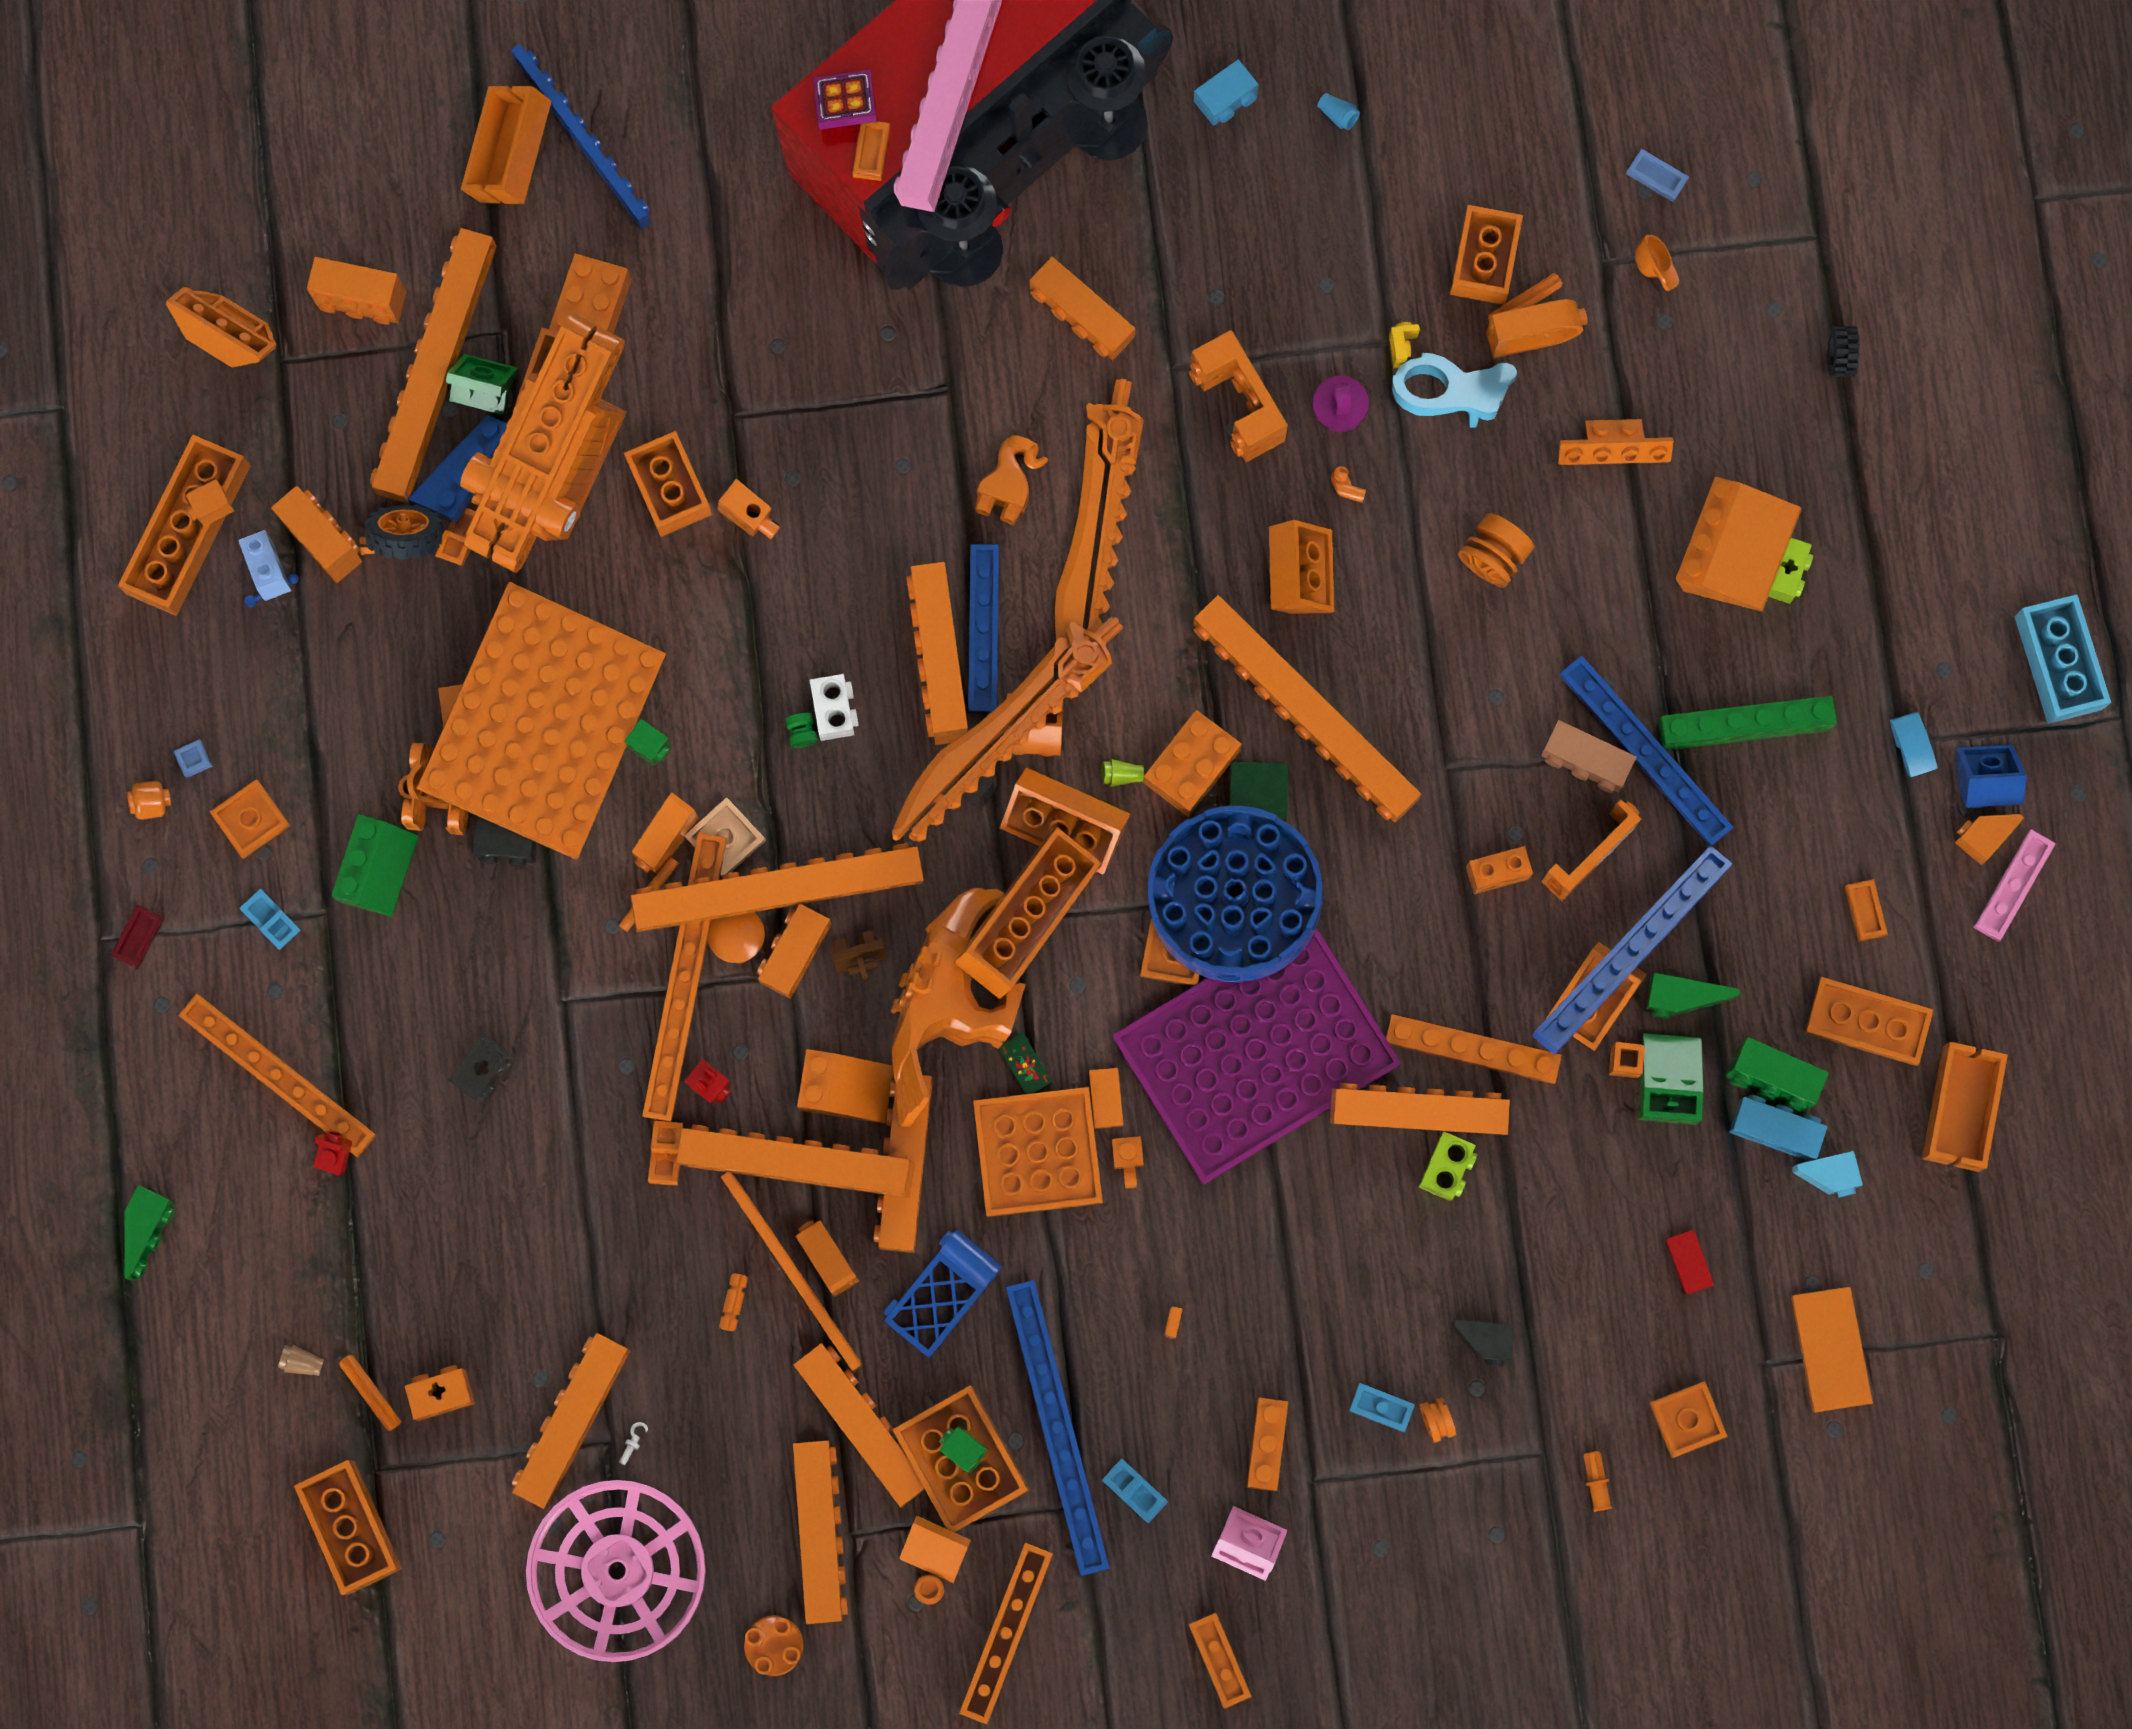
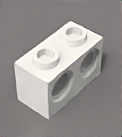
M844 674L811 679L810 685L820 740L824 741L854 735L853 727L859 725L856 709L850 710L848 700L854 698L851 681L845 682ZM829 688L840 690V695L835 699L827 698L825 693ZM835 715H841L845 718V722L841 726L835 727L830 724V719Z

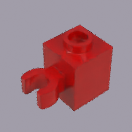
M703 1059L684 1081L688 1087L713 1107L717 1102L722 1104L732 1091L729 1089L732 1083Z

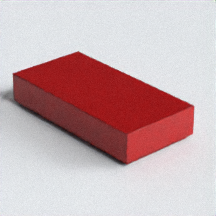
M1694 1230L1665 1240L1685 1295L1714 1286Z

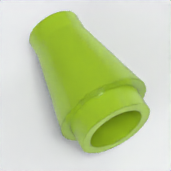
M1109 759V762H1102V784L1114 787L1143 782V765H1135L1114 759Z

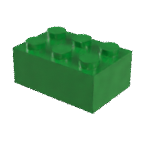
M1747 1037L1737 1045L1725 1077L1731 1079L1730 1083L1736 1087L1746 1089L1748 1086L1757 1090V1095L1769 1101H1773L1775 1098L1784 1102V1106L1793 1109V1112L1800 1113L1801 1110L1807 1111L1816 1105L1829 1072Z

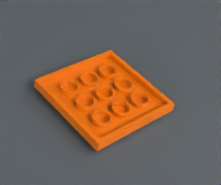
M1089 1087L973 1101L987 1217L1103 1204Z

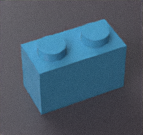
M1238 59L1194 90L1193 101L1214 126L1220 121L1222 123L1227 122L1235 114L1234 111L1242 105L1247 107L1252 104L1257 98L1259 84Z

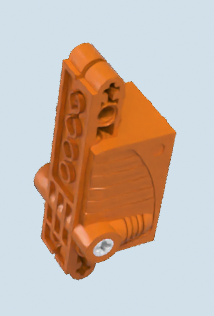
M571 314L564 325L560 327L540 373H530L525 382L526 386L522 390L520 399L506 425L505 432L500 438V443L495 449L493 458L478 452L470 459L464 469L460 486L475 494L472 498V503L478 505L465 534L467 535L465 547L488 559L492 557L493 562L517 573L524 565L536 537L545 541L569 538L627 413L625 410L601 399L623 351L624 339L603 328L597 330L595 324L575 314Z

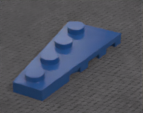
M487 415L408 498L410 503L422 505L423 508L433 509V513L437 512L441 517L457 523L474 496L473 493L460 486L464 469L470 459L478 452L493 458L495 449L500 443V438L507 428V423Z

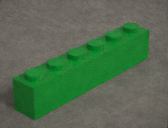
M1833 696L1665 715L1661 716L1657 722V728L1662 747L1665 750L1831 731L1837 724Z

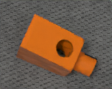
M737 479L718 502L717 511L751 536H754L759 530L769 539H772L781 528L778 523L769 517L772 508ZM755 512L758 517L751 518L747 513Z

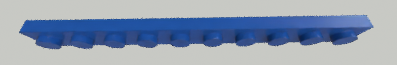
M1710 845L1536 1029L1532 1036L1555 1055L1719 881L1733 863Z
M1031 1280L1006 1287L1080 1575L1084 1576L1110 1569L1035 1281Z

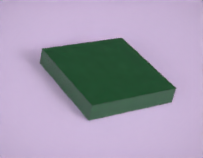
M1231 762L1230 806H1247L1262 809L1277 815L1279 819L1286 822L1288 764Z

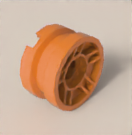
M1443 1397L1435 1399L1434 1403L1429 1404L1425 1402L1419 1405L1425 1427L1433 1443L1441 1441V1437L1444 1436L1448 1438L1456 1436L1455 1426L1447 1404L1443 1405V1402H1445Z

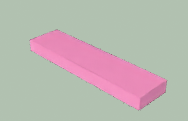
M2032 829L2027 832L1973 928L1997 942L2001 941L2056 843Z

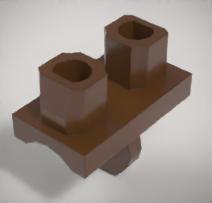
M873 930L859 935L862 944L855 947H850L849 940L845 938L833 942L834 953H831L837 974L849 971L850 975L861 972L863 980L869 979L867 970L877 968V962L887 960L882 940L877 938Z

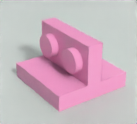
M1233 1506L1214 1548L1212 1557L1266 1581L1273 1569L1288 1530Z

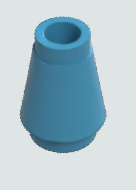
M1325 93L1320 98L1317 105L1339 129L1350 130L1360 116V111L1356 109V105L1328 93Z

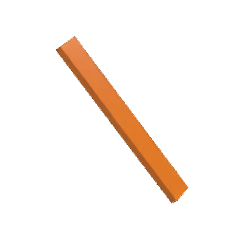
M196 993L178 1015L324 1132L336 1131L343 1134V1138L351 1140L350 1152L357 1158L376 1137L374 1132Z
M730 1171L721 1176L722 1180L853 1372L860 1369L863 1364L735 1175Z

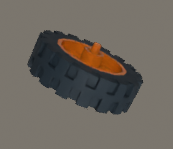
M401 503V506L392 504L388 505V508L385 509L381 507L376 510V513H370L368 515L369 519L365 520L366 544H368L369 550H374L375 554L379 556L385 555V558L388 559L396 557L399 560H407L410 557L417 559L420 558V555L427 556L432 553V550H438L439 544H442L443 541L442 519L437 512L433 513V509L423 508L419 504L410 506L409 503Z

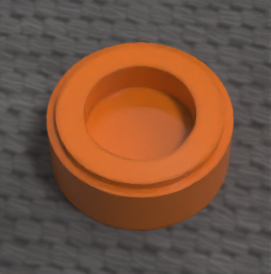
M924 1575L915 1583L914 1593L921 1603L926 1605L935 1604L943 1597L944 1585L937 1576Z

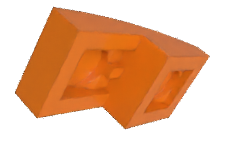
M466 508L457 523L450 522L448 530H445L443 533L442 544H439L440 547L436 552V557L463 566L471 551L465 547V539L467 537L465 534L476 511Z
M654 1121L648 1175L649 1183L678 1186L680 1164L676 1163L681 1132L684 1126L683 1123Z

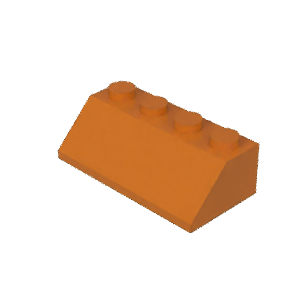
M1026 767L1015 784L1000 829L1040 846L1043 840L1058 827L1102 863L1096 872L1104 875L1131 814Z

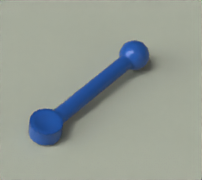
M291 573L288 575L287 581L289 584H296L299 577L297 574ZM260 594L254 597L249 595L245 598L244 602L246 606L254 607L262 597Z

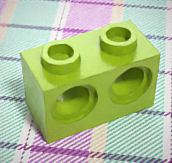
M1443 1131L1418 1188L1450 1202L1455 1195L1460 1197L1466 1181L1462 1179L1466 1169H1472L1478 1155L1473 1153L1476 1145ZM1458 1147L1463 1153L1462 1160L1458 1162L1452 1161L1448 1156V1149ZM1441 1173L1449 1175L1452 1180L1451 1187L1441 1188L1436 1181L1437 1175Z

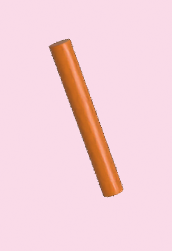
M669 857L647 887H653V891L660 890L679 863L672 857ZM632 908L618 925L626 932L635 923Z

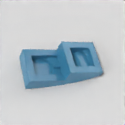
M1916 711L1890 720L1896 747L1901 749L1907 776L1914 777L1938 769L1919 713Z
M261 888L239 908L279 950L300 931L296 924Z
M1122 1458L1102 1479L1113 1492L1148 1524L1168 1503L1159 1492Z

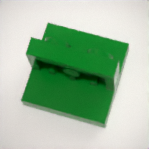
M464 354L447 372L446 383L451 384L449 401L504 415L507 410L510 385L517 378L518 368Z

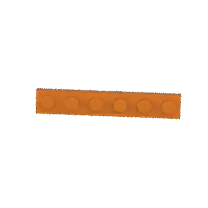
M1393 1014L1391 1015L1386 1035L1388 1043L1392 1046L1551 1084L1556 1083L1562 1056L1561 1054L1554 1055L1548 1051Z

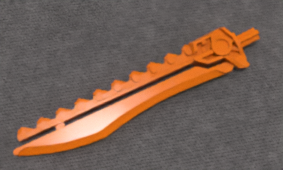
M1127 379L1115 380L1111 404L1093 405L1088 403L1086 405L1087 418L1091 423L1087 425L1083 484L1078 519L1068 558L1056 589V641L1059 637L1066 638V630L1071 622H1076L1077 626L1083 627L1105 472V463L1098 454L1100 431L1103 433L1102 456L1110 466L1089 625L1086 630L1094 633L1101 627L1103 623L1099 615L1106 614L1110 608L1103 593L1104 591L1111 590L1114 585L1108 568L1115 567L1119 560L1112 545L1119 544L1123 538L1116 523L1123 521L1127 516L1121 499L1128 498L1132 491L1125 476L1132 475L1136 469L1135 465L1144 424L1143 418L1128 407L1132 382L1127 381Z
M1110 617L1094 633L1081 626H1077L1076 622H1071L1066 630V638L1059 637L1055 642V646L1000 706L963 736L942 749L930 762L916 781L902 807L895 827L892 830L893 840H900L935 805L912 828V832L909 834V838L913 841L920 842L925 840L928 826L930 824L935 826L942 824L947 808L952 810L959 808L964 792L971 794L978 791V782L981 776L988 778L995 775L996 762L998 760L1003 762L1010 760L1015 744L1020 746L1027 744L1031 729L1040 730L1045 728L1046 715L1048 713L1055 715L1062 712V704L1065 697L1070 699L1077 697L1079 693H1082L1112 664L1111 655L1106 644L1123 629L1119 620L1116 617ZM1058 664V679L944 796L943 794L1054 681V668Z

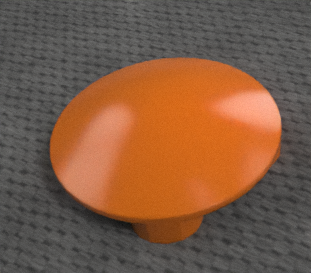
M752 912L711 920L708 944L718 958L729 963L742 964L753 958L762 948L765 930L761 919L756 913Z
M776 1615L763 1617L756 1621L746 1632L744 1641L745 1655L750 1665L759 1674L767 1676L786 1674L801 1659L803 1653L801 1632L791 1620Z

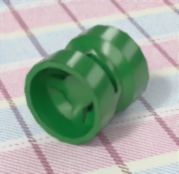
M799 713L785 718L786 728L790 730L791 734L789 737L791 748H804L818 742L817 734L812 729L814 724L812 713Z

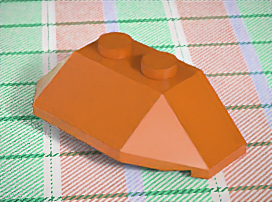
M183 287L166 302L185 339L232 368L258 363L276 348V342L273 339L268 323L223 295L206 291H192L191 288Z

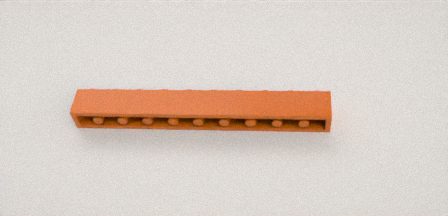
M461 228L458 236H454L452 239L450 261H446L443 265L441 287L435 289L433 295V303L435 304L432 313L426 315L424 321V329L426 330L423 339L419 338L415 347V354L417 356L414 365L410 364L406 373V380L408 382L405 391H400L397 400L399 408L396 417L392 416L389 422L388 432H390L387 443L383 442L379 452L380 464L378 469L374 468L371 474L370 484L376 495L409 503L408 498L414 490L450 385L446 383L447 372L458 361L497 247L491 236Z
M1219 595L1194 618V632L1203 641L1209 640L1215 646V653L1223 661L1228 659L1235 666L1234 671L1242 680L1246 681L1249 679L1256 686L1254 690L1264 701L1269 699L1276 706L1274 708L1276 713L1283 720L1289 719L1296 726L1294 729L1305 741L1310 739L1317 746L1315 751L1324 760L1330 759L1337 766L1335 770L1344 780L1350 779L1357 785L1355 789L1358 794L1367 801L1371 799L1378 806L1376 808L1377 812L1385 820L1391 819L1396 823L1420 799L1422 794Z
M910 843L894 845L893 851L882 852L881 848L865 850L864 856L854 857L853 853L840 854L836 856L835 861L825 862V858H815L808 860V865L797 867L796 862L779 865L780 870L768 872V867L750 870L751 875L741 877L739 872L722 875V880L711 881L710 877L698 878L693 880L694 885L682 886V882H675L664 885V890L653 891V887L636 889V894L631 895L636 932L799 905V903L805 904L921 884L923 882V874L918 847L910 848Z

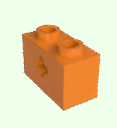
M1525 846L1471 860L1466 866L1474 894L1529 880L1533 874Z
M457 1365L440 1369V1375L429 1378L428 1374L411 1378L412 1383L405 1385V1390L413 1419L421 1421L475 1404L465 1369H457ZM437 1385L445 1388L446 1391L441 1394V1399L433 1396V1392L437 1390Z

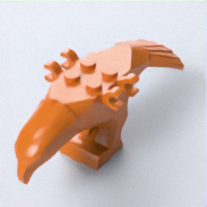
M972 888L958 895L925 929L927 936L920 953L917 955L914 964L910 965L908 973L902 974L899 987H907L906 990L903 989L899 999H894L891 1013L893 1014L897 1011L900 1012L892 1045L893 1075L896 1083L898 1126L909 1128L918 1114L925 1108L930 1098L918 1059L917 1050L938 1037H944L960 1046L982 1041L991 1043L993 1047L999 1049L1012 1031L1026 984H1015L1003 997L998 998L994 1009L979 1007L971 991L970 975L954 963L969 943L978 920L987 911L994 908L1005 894L998 889Z

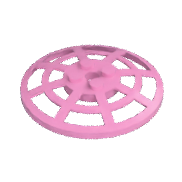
M622 1480L602 1481L584 1486L557 1503L544 1517L533 1536L526 1566L527 1590L530 1601L539 1621L548 1633L561 1645L578 1655L607 1662L630 1661L650 1655L665 1647L676 1638L690 1622L699 1605L704 1590L706 1574L705 1554L700 1536L692 1520L682 1507L668 1495L653 1487ZM628 1490L625 1508H608L589 1515L579 1501L588 1495L601 1491ZM640 1493L649 1495L665 1504L681 1521L666 1531L654 1518L637 1511ZM569 1507L579 1522L566 1535L559 1552L541 1549L543 1539L551 1525ZM609 1517H623L620 1535L604 1537L595 1522ZM635 1520L648 1525L659 1536L644 1546L640 1541L632 1537ZM585 1530L593 1545L588 1549L584 1557L569 1555L568 1552L574 1540ZM686 1531H688L696 1553V1581L679 1577V1556L673 1541ZM665 1546L670 1558L671 1575L654 1572L651 1556ZM538 1561L556 1564V1586L562 1601L548 1610L545 1609L538 1589ZM615 1562H621L626 1568L624 1577L619 1580L612 1578L609 1573L610 1566ZM565 1566L581 1569L584 1587L571 1595L567 1590L565 1582ZM655 1584L668 1587L662 1601L651 1612L642 1598L650 1585ZM677 1589L693 1592L691 1602L683 1617L665 1635L656 1619L668 1608ZM591 1596L597 1602L604 1605L601 1621L598 1622L588 1617L577 1605ZM632 1604L641 1618L629 1624L612 1625L616 1607ZM569 1611L581 1624L598 1631L594 1649L585 1647L570 1639L556 1626L553 1620ZM646 1627L654 1640V1643L633 1651L606 1652L610 1634L631 1633Z

